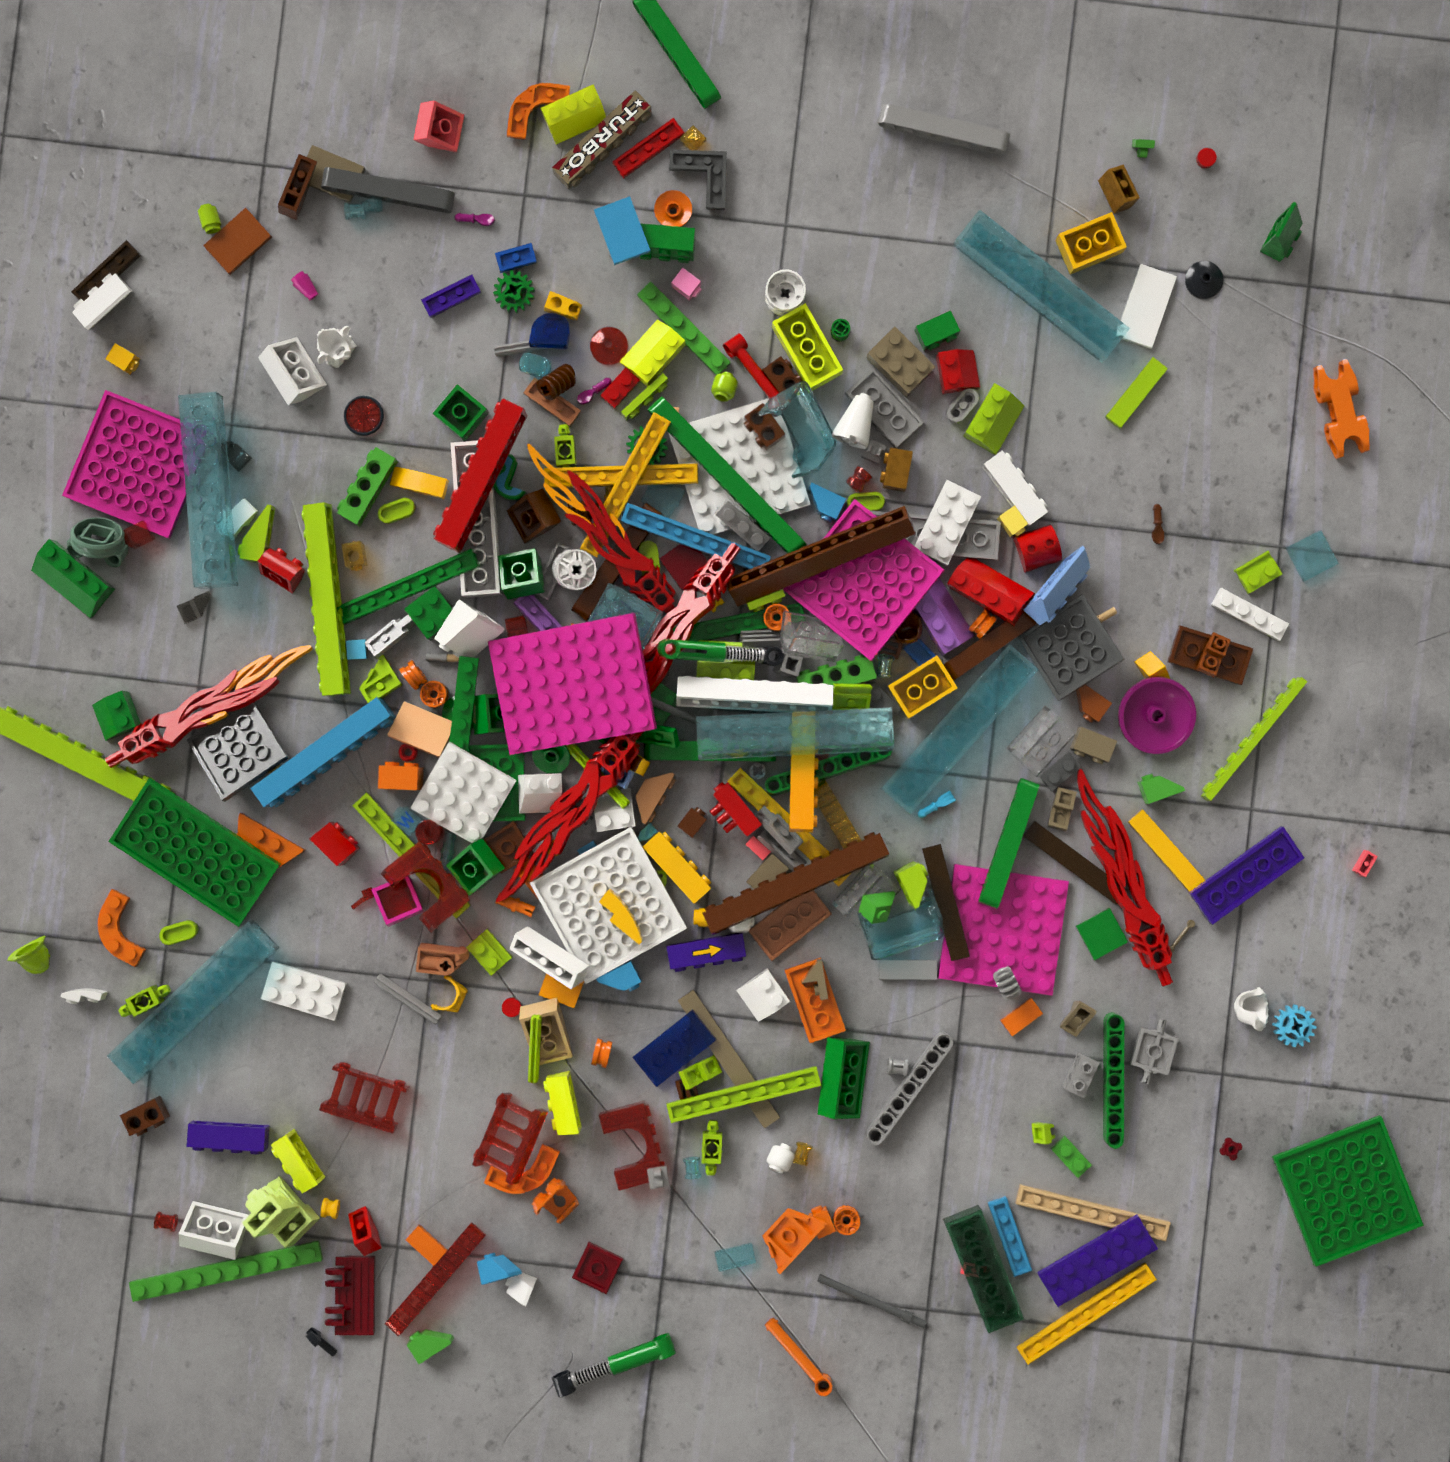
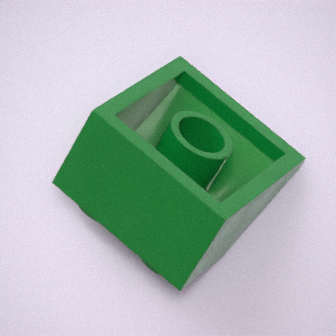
M119 691L106 696L92 705L105 741L129 733L141 724L128 691Z
M498 694L475 696L473 710L474 735L505 732Z

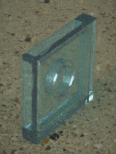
M1321 530L1286 547L1303 582L1339 564Z

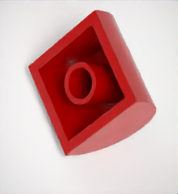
M1052 525L1043 526L1022 533L1019 536H1013L1025 573L1062 561L1060 543Z
M272 548L267 549L257 561L260 574L293 594L305 572L304 568H302L303 563L296 558L292 561L286 558L287 553L280 548H277L276 551Z

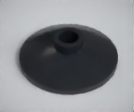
M1199 261L1188 269L1185 276V285L1193 296L1200 299H1208L1215 296L1221 290L1223 274L1216 264L1210 261ZM1203 275H1207L1209 280L1205 281Z

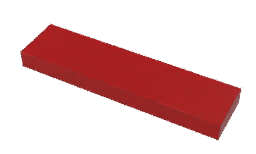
M672 118L612 161V164L624 179L683 137L685 132L677 121Z

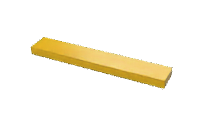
M1143 809L1128 821L1131 827L1189 892L1205 881Z

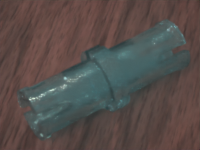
M445 831L443 846L440 848L441 858L438 870L450 871L446 865L452 861V857L455 855L456 834Z

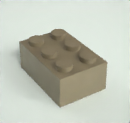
M895 326L868 352L866 357L906 398L936 367Z

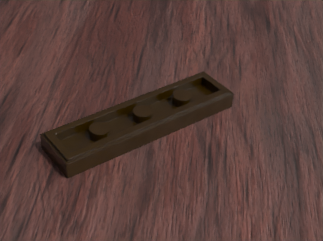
M126 240L71 292L78 300L82 299L85 301L89 297L87 293L95 286L97 288L101 287L104 284L102 279L109 273L112 276L115 273L120 276L141 254Z

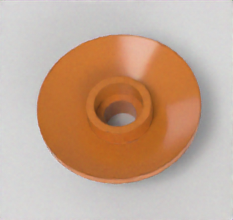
M666 191L655 202V217L661 225L682 227L689 221L692 215L691 201L680 191ZM676 209L677 212L676 214H671L670 210Z

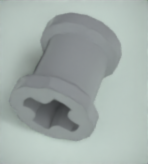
M888 1057L887 1075L893 1073L903 1074L904 1077H907L908 1059L900 1061L892 1060V1058Z

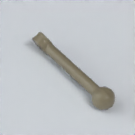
M1193 920L1187 921L1186 928L1175 942L1169 946L1172 953L1187 931L1195 926Z

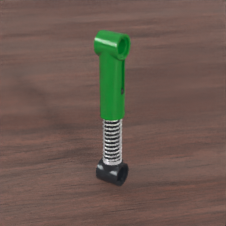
M663 639L657 647L659 655L667 659L724 662L726 659L728 661L734 659V661L744 660L745 662L746 660L748 662L757 661L758 663L778 666L784 659L783 651L774 646L762 648L729 647L725 643ZM668 644H671L673 647L670 654L665 652V647ZM680 648L696 649V652H681ZM774 651L775 659L770 661L769 653Z
M665 1333L653 1338L652 1341L608 1357V1361L599 1362V1365L595 1364L596 1366L592 1365V1367L583 1368L579 1372L571 1373L569 1370L557 1373L552 1377V1381L558 1397H564L576 1391V1387L581 1384L590 1383V1380L593 1382L597 1378H603V1375L606 1377V1375L611 1373L615 1376L655 1360L667 1359L673 1356L676 1351L670 1334Z

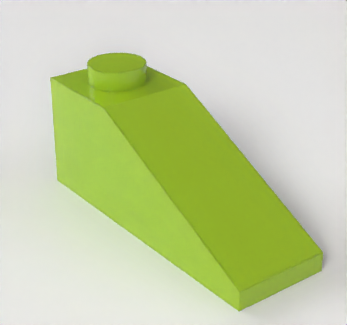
M267 504L242 539V544H239L238 547L240 559L257 562L261 555L269 549L276 509L274 506Z

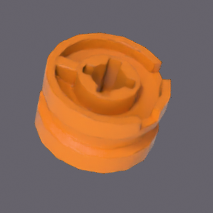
M782 604L770 605L764 613V623L772 631L784 630L790 622V612ZM779 614L780 620L775 621L773 616Z
M984 609L968 630L975 632L976 636L981 639L997 618L994 615L990 616L989 611Z
M412 660L408 662L406 667L399 669L414 690L419 689V685L428 682L426 676Z
M429 681L420 690L422 702L432 708L443 706L449 697L447 687L438 681ZM433 690L438 693L436 698L430 696Z
M597 1039L591 1065L596 1066L598 1064L602 1068H607L612 1048L611 1041L603 1042L602 1039Z
M849 1205L838 1207L833 1215L835 1229L843 1235L854 1234L860 1227V1216L857 1210ZM845 1217L850 1218V1220L848 1221L849 1224H846L843 1221Z

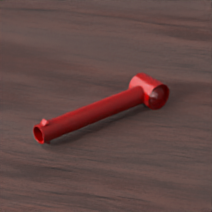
M738 333L723 344V348L730 358L737 356L779 412L784 411L789 404L746 351L748 344L745 338Z

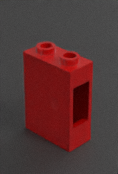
M721 782L714 788L715 793L713 795L719 803L710 810V813L715 817L723 809L726 810L716 819L722 825L730 817L732 818L723 827L726 833H729L738 825L743 833L749 836L762 825L728 782L726 784Z

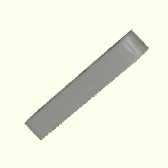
M892 104L882 105L878 122L879 126L886 129L997 155L1006 154L1010 134L1003 130Z
M939 1032L935 1035L907 1073V1077H904L866 1130V1137L870 1144L879 1145L885 1140L953 1046V1039L948 1033ZM941 1037L948 1038V1044L946 1046L939 1045V1039ZM935 1052L937 1054L936 1060L933 1062L928 1061V1054ZM919 1068L926 1070L923 1077L916 1076V1071ZM907 1084L914 1085V1090L910 1093L904 1091ZM897 1099L903 1101V1105L900 1108L893 1107V1102ZM884 1115L892 1117L891 1122L888 1124L882 1123L881 1119ZM872 1131L880 1132L878 1139L870 1138Z

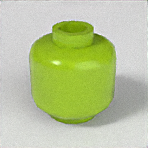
M730 372L719 373L714 377L711 393L718 401L727 402L734 398L738 381Z

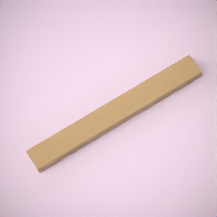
M1022 1184L1019 1185L1015 1201L1017 1205L1114 1228L1137 1214L1151 1238L1162 1241L1167 1240L1171 1224L1170 1221Z

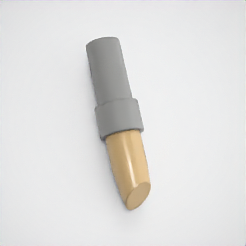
M426 653V661H440L441 663L459 662V658L454 654Z

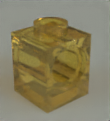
M356 541L341 544L345 567L351 569V571H358L363 569L362 566H368L363 542ZM358 552L359 559L354 562L351 561L352 553Z

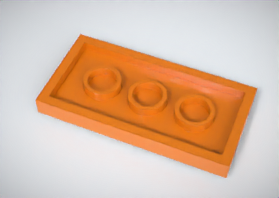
M817 959L785 969L809 1043L846 1031L824 965L823 970L828 999L820 1000L819 996H815L814 984H817V981L801 982Z

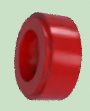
M1211 148L1201 149L1196 156L1197 164L1205 169L1212 167L1217 159L1215 151Z
M514 997L507 998L502 1004L503 1013L508 1017L517 1016L520 1013L521 1002Z

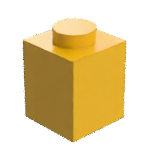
M115 343L105 360L131 375L138 368L140 358Z

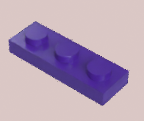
M471 274L421 299L429 317L432 318L480 294L481 291Z

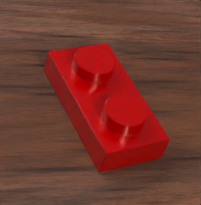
M625 367L600 396L616 409L640 382V379Z

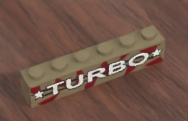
M636 90L632 92L552 167L554 175L568 189L578 186L585 174L589 175L592 173L599 161L603 162L606 160L613 148L617 149L620 147L627 135L631 136L634 134L637 126L641 122L645 123L651 117V106Z

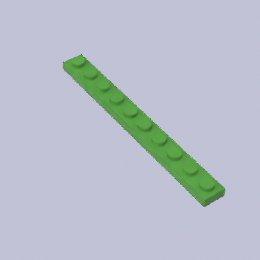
M318 1240L239 1257L236 1260L230 1259L133 1280L129 1282L132 1301L135 1302L319 1262L323 1260Z

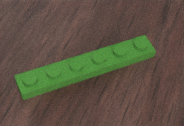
M651 281L637 294L664 324L671 327L685 339L686 346L715 375L722 373L731 364L709 339Z

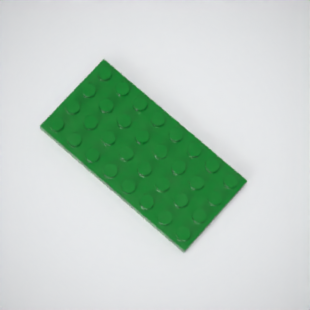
M151 778L147 780L108 841L238 927L242 924L281 865V863Z

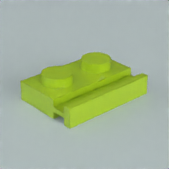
M1269 550L1234 570L1247 594L1282 575L1275 560L1269 554Z
M833 683L832 712L869 713L871 684Z
M488 928L466 947L490 976L512 958V955Z

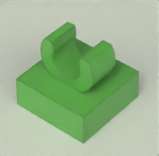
M1133 139L1132 147L1138 148L1137 157L1147 158L1148 148L1155 147V140Z

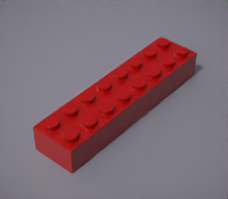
M504 398L495 405L493 410L495 415L492 420H488L485 426L486 433L484 437L479 438L476 445L478 449L475 455L472 454L469 458V468L467 472L462 473L459 479L461 484L458 490L455 489L450 498L452 502L449 507L445 508L442 514L444 519L441 525L438 524L433 533L435 535L434 540L458 553H461L528 416L523 407Z

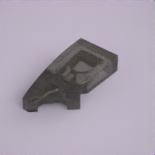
M227 441V443L212 442L210 444L237 471H240L252 459L243 448L232 441Z
M210 591L177 605L184 624L203 617L211 595Z

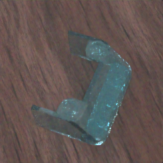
M801 381L770 398L759 412L760 416L769 413L774 417L781 415L797 445L794 449L793 459L798 467L791 475L793 479L818 472L836 447V440L831 437L833 431L809 384L806 381Z
M932 889L928 890L929 898L923 897L918 908L888 917L887 922L871 924L865 917L863 918L861 913H858L860 927L872 960L889 957L937 941L944 936L942 916Z

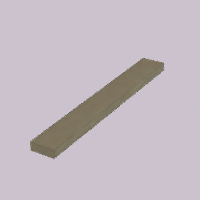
M694 989L678 1000L679 1004L734 1085L737 1086L756 1081ZM768 1099L748 1104L764 1128L780 1118Z

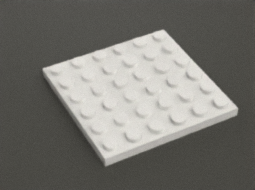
M769 398L689 422L778 515L811 505L783 413L779 412ZM762 403H764L785 432V438L767 451L764 447L760 448L758 446L753 431L749 432L743 424L745 422L744 416ZM755 416L752 421L755 424H761L763 419L760 416ZM770 431L763 434L766 440L774 438V434ZM670 435L678 464H698V484H685L698 529L713 535L732 530L715 515L716 511L727 499L755 523L756 521Z
M632 827L530 882L567 951L589 965L584 978L585 984L687 929L684 920ZM609 889H612L623 900L633 914L643 938L640 945L609 921L614 914L599 903Z

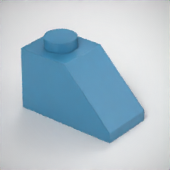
M811 482L809 490L818 514L822 515L821 519L830 523L831 521L836 522L846 498Z
M630 960L598 977L597 981L598 983L623 991L627 989L633 991L640 987L639 983L642 982V979L633 961Z
M495 1253L484 1255V1260L477 1261L482 1285L522 1274L521 1270L504 1255L496 1256Z

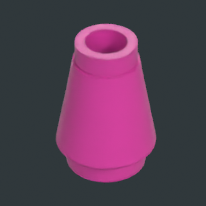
M303 271L291 279L293 286L308 298L309 301L318 295L309 275Z

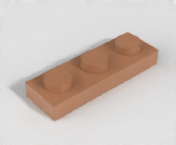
M534 377L523 392L524 395L571 427L581 413V410L561 396L556 397L554 400L546 399L538 392L536 388L538 380Z

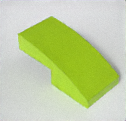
M712 1055L678 1073L685 1089L688 1090L703 1081L717 1076L722 1071L715 1055Z

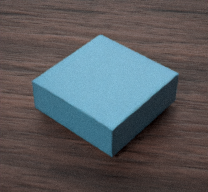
M365 639L346 641L347 660L367 659Z

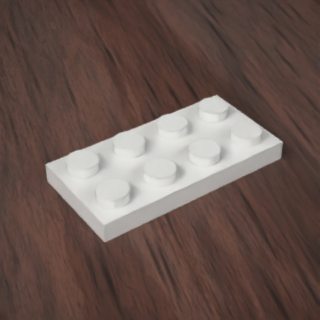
M946 480L914 546L929 558L948 566L981 496Z
M273 961L261 999L335 1021L347 983Z

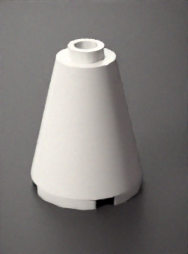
M861 393L854 397L833 430L831 437L841 443L847 442L849 446L866 449L868 447L874 404L871 396Z

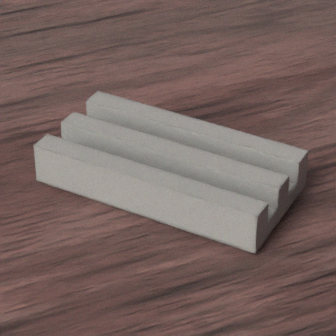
M748 630L741 631L740 633L743 647L781 646L779 631Z

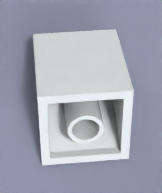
M458 600L434 639L440 643V648L447 652L452 650L453 654L458 658L459 656L475 657L488 646V641L496 639L505 628L481 611Z

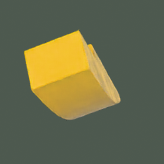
M400 467L394 468L390 482L391 486L440 499L445 498L449 480L446 478Z
M609 889L599 903L614 914L609 921L640 945L643 938L633 914L623 900L612 889Z

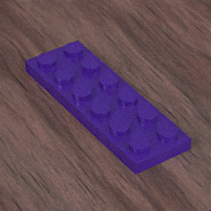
M1281 826L1198 885L1189 894L1207 921L1213 925L1302 861L1304 856L1285 828Z
M1136 1214L1037 1273L1057 1307L1151 1254L1158 1248Z

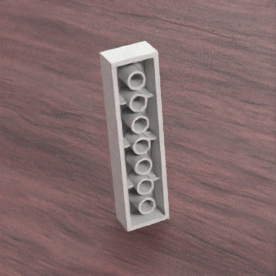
M478 441L451 443L454 490H458L461 484L459 479L462 473L467 472L469 468L468 461L472 454L475 455L478 449L476 447ZM494 487L461 551L462 553L471 548L474 549L480 565L479 568L460 575L461 595L464 598L503 595L498 561L500 551Z

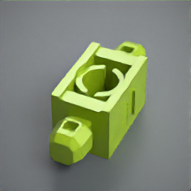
M567 424L559 425L558 435L560 436H554L557 468L577 467L575 438L573 435H569L570 430ZM563 444H566L567 448L570 449L569 455H567L566 460L564 456L560 454L561 450L564 448Z
M153 985L125 999L127 1004L120 1007L118 1011L122 1017L131 1014L133 1017L138 1016L165 1002L163 998L171 993L169 985H162L158 988L157 985ZM143 996L151 997L148 1000L147 1006L144 1004L139 1005Z
M717 1120L708 1121L707 1130L709 1131H703V1142L701 1144L702 1163H707L705 1165V1172L707 1175L712 1176L716 1174L717 1165L715 1164H721L723 1146L722 1132H717L719 1130ZM711 1139H714V1144L717 1145V1150L713 1152V1155H710V1151L707 1150V1145L711 1143Z

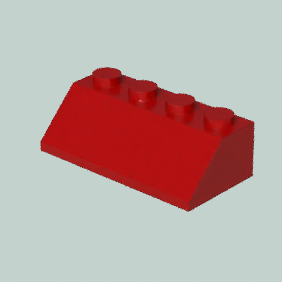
M966 558L957 566L947 582L951 590L1013 626L1016 625L1024 612L1023 609L1035 595L1034 592L975 558Z

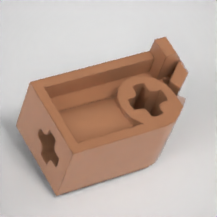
M421 943L418 947L416 972L444 976L450 975L469 958V951L464 946L453 947Z

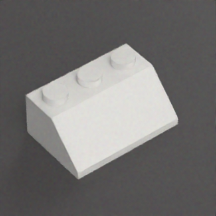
M109 273L102 279L104 284L101 287L97 288L95 286L87 293L89 297L85 301L80 299L73 306L75 310L72 313L87 330L95 326L132 292L129 286L116 273L113 276Z
M297 337L268 345L258 357L288 406L304 401L327 386Z
M193 1201L179 1232V1246L236 1260L246 1230L242 1222L249 1215Z

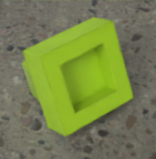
M1031 1123L1034 1143H1052L1055 1135L1051 1134L1050 1128H1053L1054 1124Z

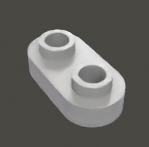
M973 389L963 390L947 409L946 415L948 420L952 423L962 422L978 403V393ZM965 397H970L972 401L970 403L966 402ZM953 411H958L959 416H953Z

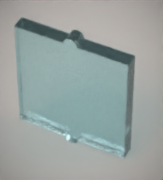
M675 484L648 485V490L641 501L648 503L664 516L670 518L675 508L679 507V502L686 491Z

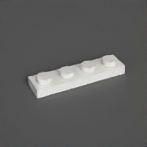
M1223 588L1219 589L1211 606L1277 641L1282 639L1289 623Z

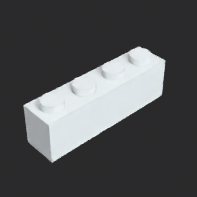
M1002 450L984 463L982 468L1010 506H1016L1028 523L1026 527H1029L1048 512L1046 509L1048 506L1043 499H1039L1036 496V490L1032 484H1027L1024 480L1023 472L1019 468L1016 469L1012 464V457Z
M528 926L515 933L510 946L511 951L570 989L584 981L589 965Z

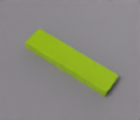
M1152 357L1105 418L1120 429L1168 368Z

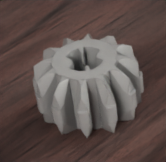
M1007 966L994 972L993 978L1004 1000H1013L1021 995L1022 990L1010 967Z

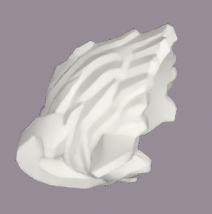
M345 326L341 330L330 328L329 330L321 329V331H318L317 349L320 353L317 359L318 364L326 361L327 365L339 368L344 360H348L351 357V353L357 346L352 340L351 335L348 336L351 329L349 326Z

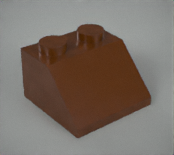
M543 488L526 494L507 510L524 544L550 531L561 522Z

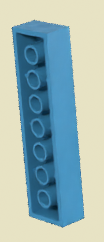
M374 698L250 789L263 807H279L285 802L284 798L294 796L301 791L300 787L302 785H309L315 781L317 774L326 773L332 768L331 764L344 760L349 751L358 750L363 746V741L376 737L379 734L378 730L390 727L396 718L395 714L383 698Z

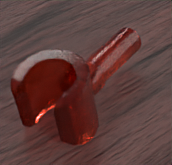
M372 887L361 891L363 897L351 905L352 909L374 897L371 890Z

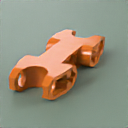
M1347 359L1339 362V377L1337 380L1329 378L1322 365L1313 368L1316 399L1318 403L1327 402L1332 421L1324 425V432L1335 459L1344 457V441L1346 439L1355 441L1361 453L1370 450L1367 419L1364 415L1356 416L1351 396L1358 395L1359 387L1356 375Z

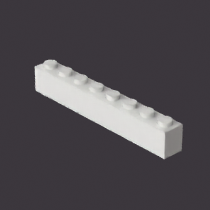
M678 676L677 706L831 715L833 685L825 683L808 684L806 682L789 683L787 681L770 682L768 680L752 681L749 679L734 680L730 678L716 679L711 677Z

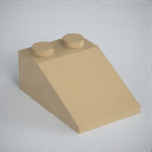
M558 998L521 1006L519 1020L528 1046L530 1044L531 1016L535 1014L542 1017L539 1065L572 1058L571 1045Z

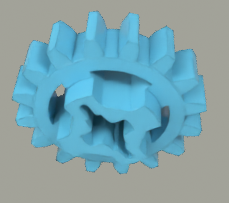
M1293 1004L1291 1009L1290 1006L1286 1005V1011L1279 1009L1278 1011L1281 1015L1274 1016L1277 1022L1272 1023V1025L1276 1026L1277 1029L1273 1032L1280 1034L1277 1039L1280 1041L1284 1040L1283 1044L1287 1046L1291 1044L1292 1047H1296L1297 1043L1300 1046H1304V1040L1310 1042L1309 1035L1315 1036L1311 1032L1312 1029L1317 1028L1312 1025L1315 1018H1309L1312 1013L1310 1011L1305 1012V1007L1301 1006L1298 1009V1005ZM1295 1013L1302 1015L1304 1018L1298 1019ZM1293 1022L1297 1023L1295 1030L1291 1028L1294 1026ZM1291 1033L1294 1038H1289L1285 1034Z

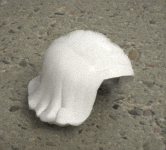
M1260 987L1241 993L1234 1003L1237 1019L1242 1023L1252 1025L1257 1031H1262L1266 1027L1269 1017L1266 993Z

